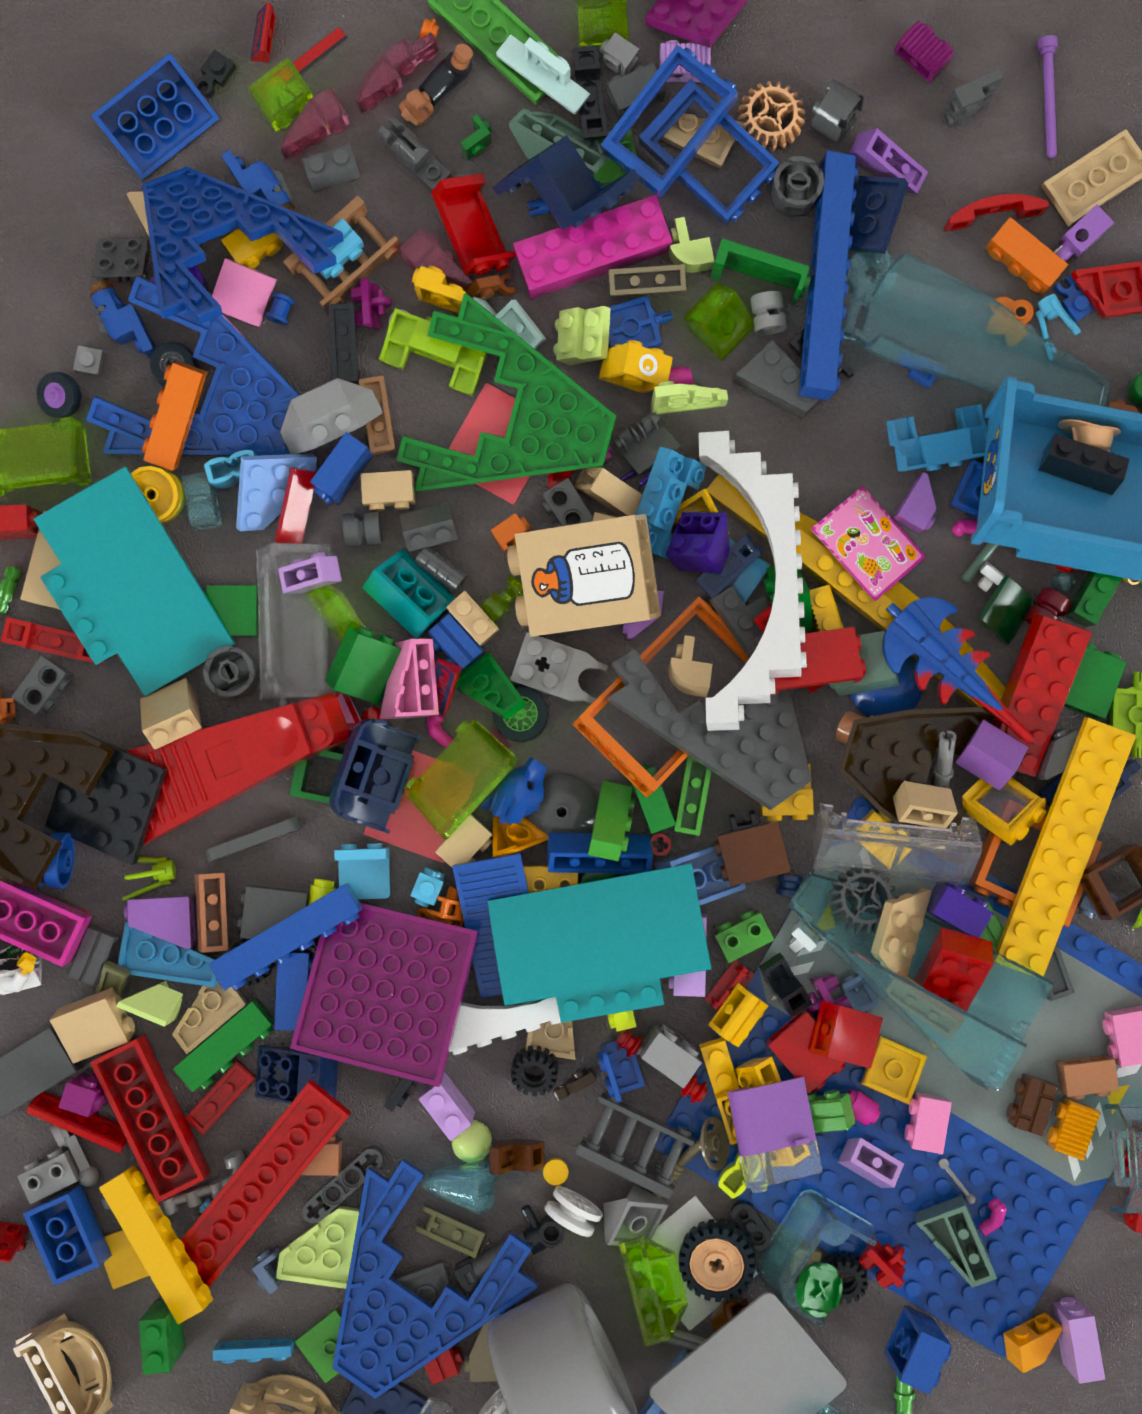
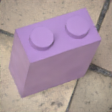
M445 1071L440 1087L429 1084L424 1086L419 1101L450 1141L472 1125L475 1111Z
M1064 1297L1059 1302H1053L1055 1321L1062 1326V1332L1058 1339L1063 1365L1079 1384L1105 1380L1095 1316L1074 1297Z

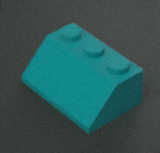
M404 549L375 568L362 587L415 639L420 638L431 629L448 611L446 607L456 599L433 576L415 564V559Z

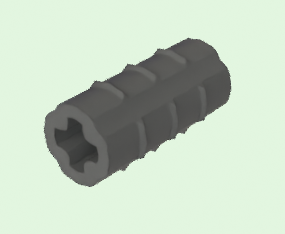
M432 547L423 548L415 559V564L454 593L461 588L468 577V574L462 571L459 566L454 565Z

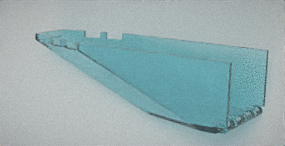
M810 872L790 900L788 906L913 1030L972 1082L987 1090L989 1087L994 1090H1001L1027 1046L1022 1041L1028 1026L1031 1025L1055 982L993 950L994 964L968 1010L965 1011L883 967L880 961L871 953L876 934L871 931L869 936H865L863 931H861L859 935H854V927L849 931H845L846 923L843 922L838 925L839 915H831V912L836 908L829 906L828 902L835 898L829 896L828 893L830 890H834L832 882L835 879ZM860 886L857 887V888L860 889V890H863V889H864L863 887H860ZM863 895V896L861 897V898H862V902H861L862 905H861V907H863V906L865 905V903H864V900H865L864 897H865V895ZM845 899L846 905L851 912V904ZM863 912L859 918L874 920L877 918V915ZM926 914L907 976L913 981L941 927L956 931Z

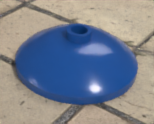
M909 656L904 661L900 673H898L900 686L849 694L852 702L858 710L868 717L914 709L923 691L919 690L914 672L917 661L913 656Z

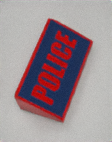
M266 3L257 13L250 57L252 61L268 63L270 59L276 14L271 3Z
M438 658L435 666L438 710L440 715L445 716L450 709L462 667Z

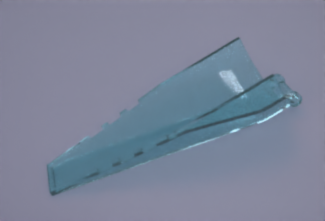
M906 252L888 268L872 296L861 290H854L851 293L850 309L845 325L841 327V329H844V340H853L864 350L888 362L963 382L994 393L997 392L1006 376L1016 377L1017 381L1034 385L1035 393L1106 407L1111 386L1110 381L1085 363H1081L1071 353L1060 351L1054 346V341L1050 338L1044 339L1034 332L1036 328L1030 324L1025 326L1015 318V313L991 296ZM863 305L867 308L859 330L855 328L860 307Z

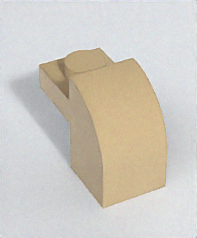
M685 635L682 644H677L675 658L671 657L668 666L669 678L679 691L689 695L706 697L710 688L713 664L692 661L695 637Z

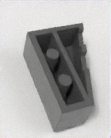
M773 341L769 342L736 373L732 381L753 391L757 396H762L774 402V405L801 419L821 401V399L799 396L801 370Z

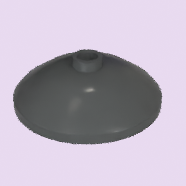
M555 774L544 778L543 802H540L537 812H532L524 818L547 835L548 832L592 833L598 800L591 787L580 778L568 774ZM558 808H565L567 814L564 817H559L557 815ZM547 840L541 842V844L547 847Z

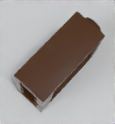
M1138 844L1124 845L1085 868L1080 884L1100 920H1114L1142 903V848ZM1125 857L1141 888L1114 903L1098 872Z

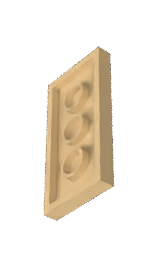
M1125 129L1045 181L1041 187L1069 227L1083 218L1097 204L1099 206L1103 205L1142 179V151L1127 129Z

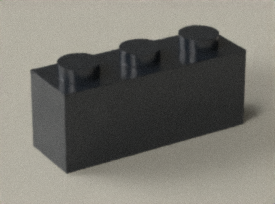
M1055 433L1044 449L1039 470L1113 495L1125 479L1130 459Z

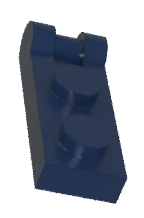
M748 532L730 548L722 573L704 572L695 580L712 599L765 551L760 545L757 546L751 540L753 537ZM742 547H745L750 553L746 558L739 552Z

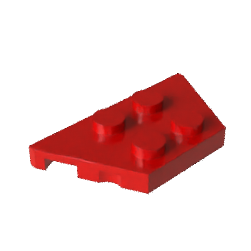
M1142 261L1078 269L1071 273L1073 280L1089 299V302L1101 319L1142 314Z

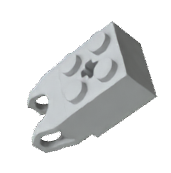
M526 632L510 681L569 702L585 701L592 704L597 698L589 696L579 686L578 679L587 670L606 672L608 665L596 661L587 652L540 636L530 637V633ZM541 659H546L547 664L550 665L548 670L544 668V672H540L539 667L536 665L537 661L541 662Z

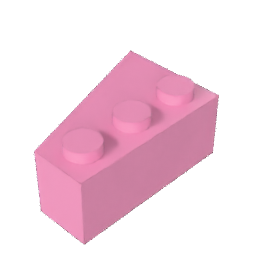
M409 639L396 642L395 644L401 648V652L386 684L379 719L422 718L439 715L433 639Z

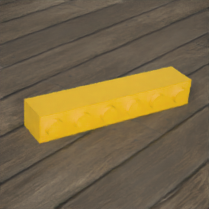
M133 1165L100 1186L101 1193L177 1324L203 1311L213 1301L211 1291L202 1281L195 1263L190 1260L185 1251L183 1242L176 1236L169 1218L164 1215L153 1193L148 1188L142 1172L137 1169L136 1165Z

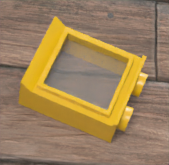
M1012 777L1001 790L979 779L962 796V809L967 811L966 814L1010 846L1017 840H1022L1027 835L1029 828L1034 823H1039L1046 815V799L1040 798Z

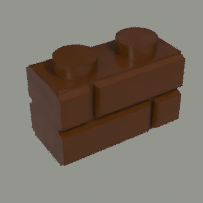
M1023 1073L1022 1078H1018L1014 1086V1093H1016L1014 1103H1010L1007 1108L1006 1116L1009 1118L1008 1123L1015 1128L1043 1136L1058 1086L1050 1081Z

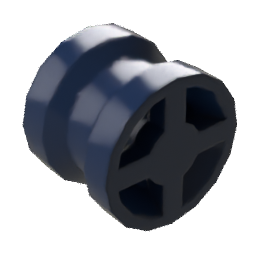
M785 873L778 875L780 883L776 888V894L801 897L799 887L800 883L803 882V876Z

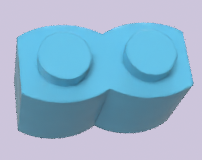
M242 450L232 454L229 458L217 457L209 460L204 464L209 483L219 489L234 486L239 482L241 456L257 455L254 451Z

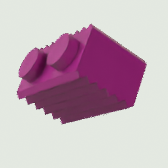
M919 20L902 36L894 49V52L929 84L948 66L955 54L948 42L941 41L939 37H936L933 29L928 24H921Z

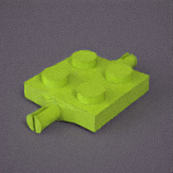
M1133 672V687L1126 689L1117 688L1110 706V726L1136 735L1131 748L1130 758H1142V672Z

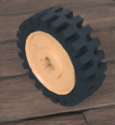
M709 1219L706 1224L702 1221L698 1223V1227L693 1226L689 1234L685 1235L679 1252V1271L682 1273L683 1281L687 1282V1287L690 1291L694 1289L695 1295L698 1297L702 1294L705 1295L704 1300L710 1301L712 1297L715 1298V1302H721L722 1298L730 1301L732 1296L737 1298L741 1295L742 1290L745 1292L748 1289L749 1283L751 1284L756 1266L755 1249L753 1243L751 1244L748 1234L744 1235V1230L741 1227L735 1228V1224L732 1222L725 1224L723 1219H719V1222Z

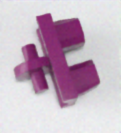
M369 279L360 280L361 285L351 288L353 302L356 304L362 303V310L355 311L356 325L358 327H369L374 331L381 330L380 316L386 315L385 308L392 306V299L384 297V290L379 289L377 284L370 283Z
M831 973L821 978L814 976L809 979L819 998L817 999L814 992L808 994L813 1004L806 1008L807 1012L816 1011L817 1015H819L822 1001L852 1008L844 994L834 1000L829 992L840 987L834 974Z

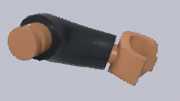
M458 44L455 51L450 52L419 86V89H415L407 94L406 99L399 105L402 111L401 116L407 122H411L417 127L421 126L434 112L433 106L468 77L473 66L471 61L473 56L472 49L466 44Z

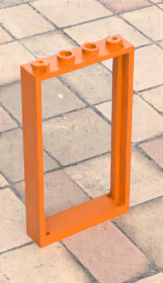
M700 597L640 655V658L646 665L696 615L745 664L749 660V657L721 617L713 610L711 604ZM618 677L572 725L645 797H648L688 755L679 749L652 777L593 719L609 702L607 699L625 686L621 678Z

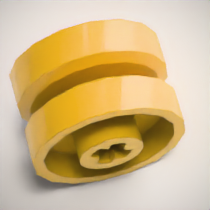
M154 466L139 467L131 472L161 523L168 522L178 516L184 507L186 494L184 485L177 475L170 470ZM152 491L156 492L155 498L151 496Z

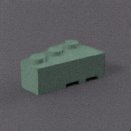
M962 1195L914 1213L915 1221L919 1228L929 1236L933 1244L943 1252L972 1288L997 1279L994 1267Z

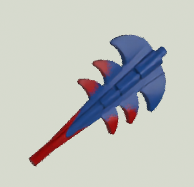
M928 597L913 601L903 611L894 603L886 609L895 619L885 630L882 640V651L887 665L894 674L900 673L902 664L909 656L916 655L919 659L914 673L920 691L926 689L927 683L933 675L940 673L943 677L940 681L938 692L942 705L946 704L951 694L959 688L1009 726L1027 744L1034 740L1035 736L1011 714L975 672L978 665L990 657V653L972 651L963 656L959 653L961 645L967 639L973 638L976 635L975 632L963 628L950 629L944 633L939 630L945 617L958 611L953 604L943 599Z

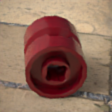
M1044 587L1035 599L1038 604L1030 607L1024 620L1030 625L1034 613H1038L1060 621L1059 617L1066 615L1072 602L1061 593Z

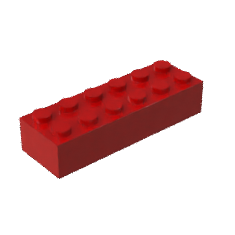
M1038 613L1033 615L1001 699L1004 706L1035 738L1031 743L1027 744L1000 719L994 718L992 723L993 726L1029 747L1017 771L1034 777L1037 775L1092 635V632Z
M143 1034L92 1060L90 1064L157 1203L205 1180L211 1173V1170L187 1120L184 1119L185 1116L146 1035Z

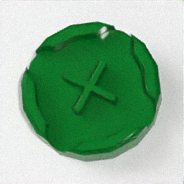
M813 1262L803 1270L797 1282L796 1296L799 1306L805 1313L817 1318L826 1317L831 1309L835 1310L842 1296V1280L838 1277L837 1269L830 1264Z

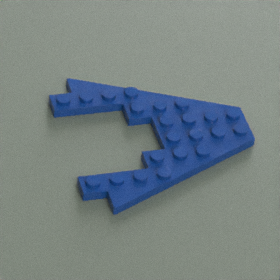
M186 166L142 184L159 309L162 319L186 310L200 325L222 315L221 305L193 276L188 268L206 261L205 252L198 246L199 244L227 234L237 228L251 241L274 232L314 274L337 264L336 256L329 247L343 242V233L340 230Z
M136 276L128 301L161 315L156 283ZM186 310L168 317V319L201 333L193 357L217 367L200 413L195 411L182 455H232L242 450L254 451L256 455L291 454L280 431L291 399L301 394L223 314L200 325ZM95 396L86 421L110 430L102 453L145 454L142 452V447L145 439L151 436L152 429L149 428L151 419Z
M405 1159L401 1161L390 1180L371 1167L366 1171L332 1367L375 1399L536 1290L539 1285L537 1281L519 1270L533 1247L512 1232L470 1298H467L447 1284L433 1306L391 1277L405 1254L385 1241L384 1238L425 1174Z

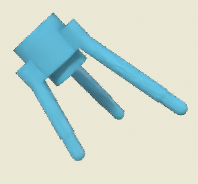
M1051 294L1037 303L1039 310L1035 312L1040 323L1049 361L1053 360V354L1044 318L1047 317L1050 321L1060 316L1074 335L1081 332L1055 294Z

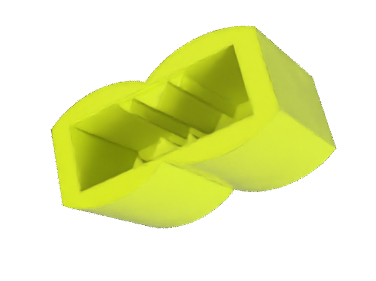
M738 1152L735 1161L728 1164L721 1171L718 1178V1186L732 1199L738 1197L746 1189L749 1179L758 1175L764 1168L766 1163L765 1153L740 1156Z

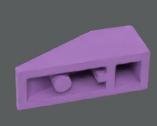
M878 128L859 132L848 153L856 155V161L861 166L880 177L905 178L909 183L907 191L913 194L918 193L928 174L927 170Z

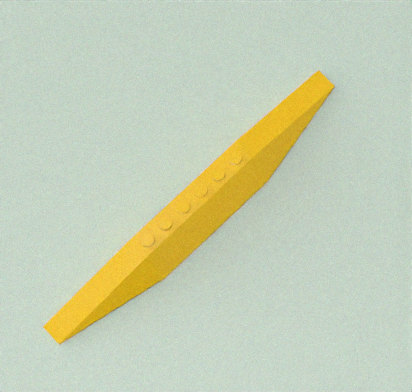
M718 474L707 488L709 495L769 542L764 528L750 504L733 485ZM800 513V521L795 522V530H800L801 545H796V554H801L802 570L821 585L830 584L831 590L880 630L885 631L895 619L886 611L892 603L903 611L910 603L920 599L898 581L878 600L874 601L813 533L811 528L818 521ZM944 619L939 630L944 633L955 627ZM965 641L961 645L959 653L963 656L974 650ZM911 655V656L914 657V659H915L916 661H918V659H919L918 656H916V655ZM982 661L975 672L1001 701L1005 686ZM940 673L935 674L938 679H942L943 676ZM961 689L955 690L958 695L973 707H983Z

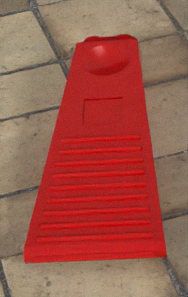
M326 693L295 704L285 705L197 730L155 750L151 744L127 750L168 768L143 846L318 754L347 743L350 731L337 697L333 693Z

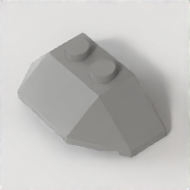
M336 378L291 399L280 433L290 453L298 454L315 449L343 436L346 432L350 433L381 415L383 411L372 389Z

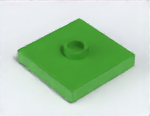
M337 1307L295 1340V1344L325 1384L339 1374L332 1368L342 1315Z

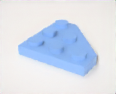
M313 453L241 456L236 528L239 531L264 530L281 514L290 468L294 467L316 472L317 457Z

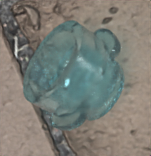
M1073 573L1052 575L1053 582H1051V586L1056 587V591L1071 590V585L1077 583L1074 580Z

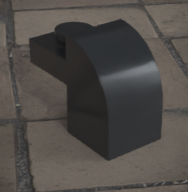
M778 953L759 966L767 985L791 1018L813 1004L804 986L794 976L781 953Z

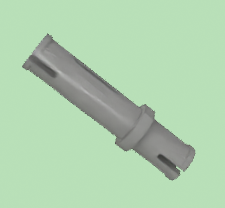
M944 731L939 735L937 764L933 768L935 776L933 786L950 789V779L954 775L952 763L957 738L956 734L952 731L946 732V739Z

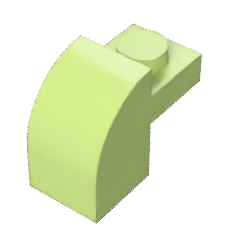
M685 217L674 219L673 228H670L673 245H670L668 253L674 265L685 264V272L689 273L712 270L715 260L710 237L690 241Z

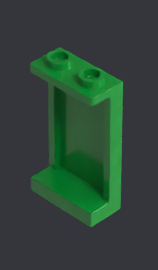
M723 238L710 279L719 281L723 268H727L792 289L794 293L790 304L793 305L796 304L798 298L803 299L811 280V276L807 275L810 266Z

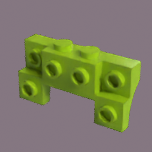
M395 308L389 322L379 361L403 370L408 356L412 352L452 367L455 370L449 388L473 397L488 353L429 337L427 335L431 317L423 319Z

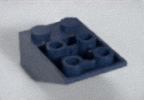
M259 1046L255 1097L291 1104L311 1079L336 1099L338 1061L290 1049V1047Z

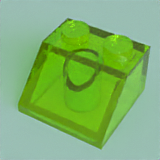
M289 57L248 87L257 109L275 132L288 127L297 115L306 113L315 102L310 89Z
M718 282L683 317L694 336L720 360H723L754 328L753 319L736 291Z

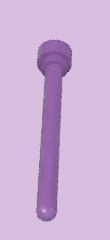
M1054 35L1044 36L1037 40V51L1043 57L1047 157L1051 159L1057 155L1053 56L1058 49V37Z

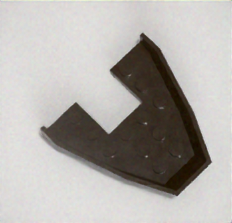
M984 707L903 710L854 720L839 771L877 810L936 854L963 862V857L956 856L954 853L967 812L966 810L956 808L958 813L946 829L899 822L893 796L904 781L926 785L936 748L938 749L939 735L941 732H945V739L947 731H952L956 734L954 754L960 755L982 720L984 719L992 724L993 719L997 717Z
M0 724L1 874L21 885L37 889L62 842L26 824L22 819L48 775L89 796L115 752L114 749L78 731Z

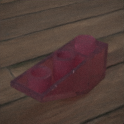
M332 87L309 99L279 145L285 159L298 156L306 147L321 143L326 136L333 132L338 133L350 123L347 113Z
M420 228L399 247L401 256L414 270L416 268L420 269L421 266L426 268L434 266L443 271L447 284H456L464 290H467L472 285L473 276L471 274L465 275L463 269H460L455 264V257L447 249L443 251L438 246L439 241L431 232L426 233Z

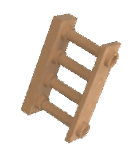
M356 196L325 225L332 227L341 218L350 227L353 224H359L380 249L370 258L363 252L357 258L361 266L351 275L344 268L338 275L343 281L339 286L331 291L317 274H314L294 252L283 261L293 277L298 273L303 274L324 297L320 304L326 313L329 312L328 304H342L343 299L351 292V288L361 284L360 280L370 276L385 261L394 259L401 248L396 236L387 241L365 217L368 212L365 202L359 196Z

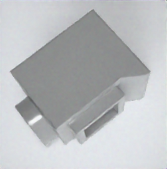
M614 33L610 40L606 39L599 50L603 54V64L617 74L620 72L623 76L629 74L639 60L636 55L640 49L617 33Z

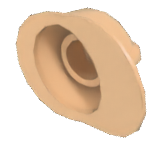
M1068 419L1058 423L1060 429L1073 435V440L1110 452L1113 437L1121 433V430L1115 427L1100 426L1080 420Z

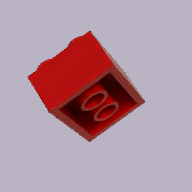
M941 927L914 978V982L965 1015L994 964L992 941Z

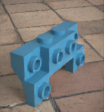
M982 404L955 408L957 429L921 436L917 435L914 416L886 421L889 445L895 448L897 470L908 471L926 467V471L941 469V464L948 463L949 467L964 465V460L985 456L987 425L983 415Z
M660 447L635 515L646 514L652 554L669 560L665 554L673 537L670 531L686 487L698 490L704 479L707 466L664 447Z

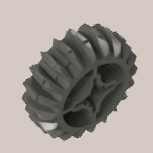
M862 866L856 867L855 871L849 868L846 870V874L841 873L838 875L839 881L835 880L832 882L834 890H830L828 895L835 899L830 900L828 905L836 908L831 912V915H839L840 918L837 920V924L846 923L845 931H849L854 927V935H859L861 931H863L865 936H869L871 931L876 934L885 901L893 898L898 899V896L891 895V892L895 890V886L888 887L886 884L890 879L888 877L883 880L880 878L881 871L873 874L872 867H867L865 871ZM853 882L867 884L863 890L856 887L853 889L848 885ZM875 891L878 893L881 902L876 899ZM863 895H865V897H864V898H865V900H864L865 905H864L863 907H861V905H862V903H861V902H862V898H861V897H862ZM845 899L851 904V912L846 905ZM863 912H867L869 914H876L877 918L874 920H863L859 916Z

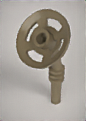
M708 1117L705 1120L700 1139L679 1156L670 1177L672 1181L679 1178L678 1175H681L685 1169L684 1165L700 1151L710 1169L721 1170L725 1166L728 1159L729 1142L724 1124L719 1118ZM709 1124L713 1125L712 1130H707ZM709 1157H714L716 1162L714 1164L711 1163ZM654 1192L651 1193L659 1198L662 1197Z

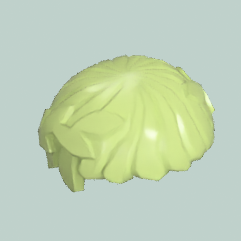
M473 1120L470 1127L452 1140L455 1155L467 1163L483 1160L489 1154L490 1147H492L491 1132L483 1123Z

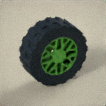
M517 686L515 687L527 705L507 720L494 712L492 718L496 729L505 738L515 742H526L536 738L544 730L548 720V708L544 698L537 691L530 687Z

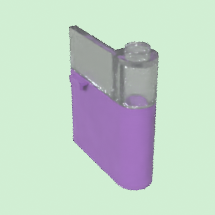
M804 1077L758 1087H744L728 1091L743 1177L747 1189H751L752 1193L764 1192L768 1190L767 1186L823 1172Z

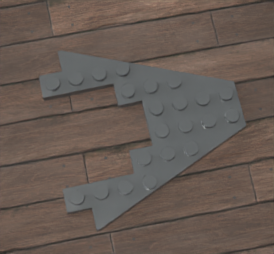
M731 586L709 602L750 658L764 634L753 618L768 607L767 599L765 596H762L746 607L735 589ZM635 649L612 664L625 687L607 699L611 704L767 809L775 808L812 781L789 689L781 690L776 695H770L771 703L739 704L744 705V721H739L740 730L708 731L706 710L700 701L678 713Z

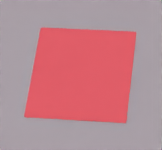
M485 383L449 449L475 456L481 432L505 438L515 398ZM530 476L476 483V485L511 504H515Z
M412 750L411 755L414 756V763L398 809L395 810L394 814L390 813L386 829L390 830V833L388 834L366 826L364 835L444 863L445 861L435 851L457 828L476 773Z

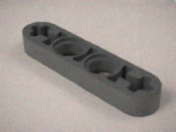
M298 816L211 847L204 850L208 862H212L294 832L302 827Z
M377 1146L365 1148L341 1170L338 1176H334L307 1200L302 1209L304 1220L314 1224L324 1219L364 1183L366 1173L362 1165L368 1159L367 1154L369 1153L371 1156L376 1154L378 1157L376 1159L377 1164L371 1162L366 1166L365 1170L367 1171L371 1167L377 1171L384 1161L383 1151ZM350 1169L357 1170L360 1174L359 1181L349 1182L346 1178V1172ZM329 1187H337L341 1193L340 1198L336 1200L330 1199L327 1196V1189ZM323 1200L325 1204L319 1209V1215L316 1213L311 1215L309 1213L310 1205L316 1207Z

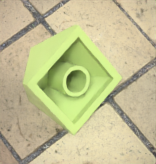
M164 981L119 1001L116 1007L165 1027L178 1018L183 994L170 989L167 982Z

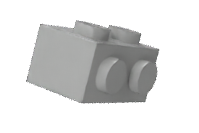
M61 1147L47 1154V1160L40 1163L39 1159H36L23 1166L25 1171L17 1177L30 1204L80 1180V1170L70 1149L63 1151Z

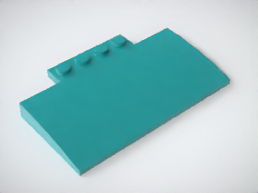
M127 467L116 471L34 518L35 523L61 562V565L40 576L44 585L94 664L98 665L118 653L144 696L207 661L206 659L209 654L217 648L236 644Z
M692 863L488 900L495 954L505 1006L556 997L561 1023L660 1006L665 1004L660 978L711 970L712 968Z

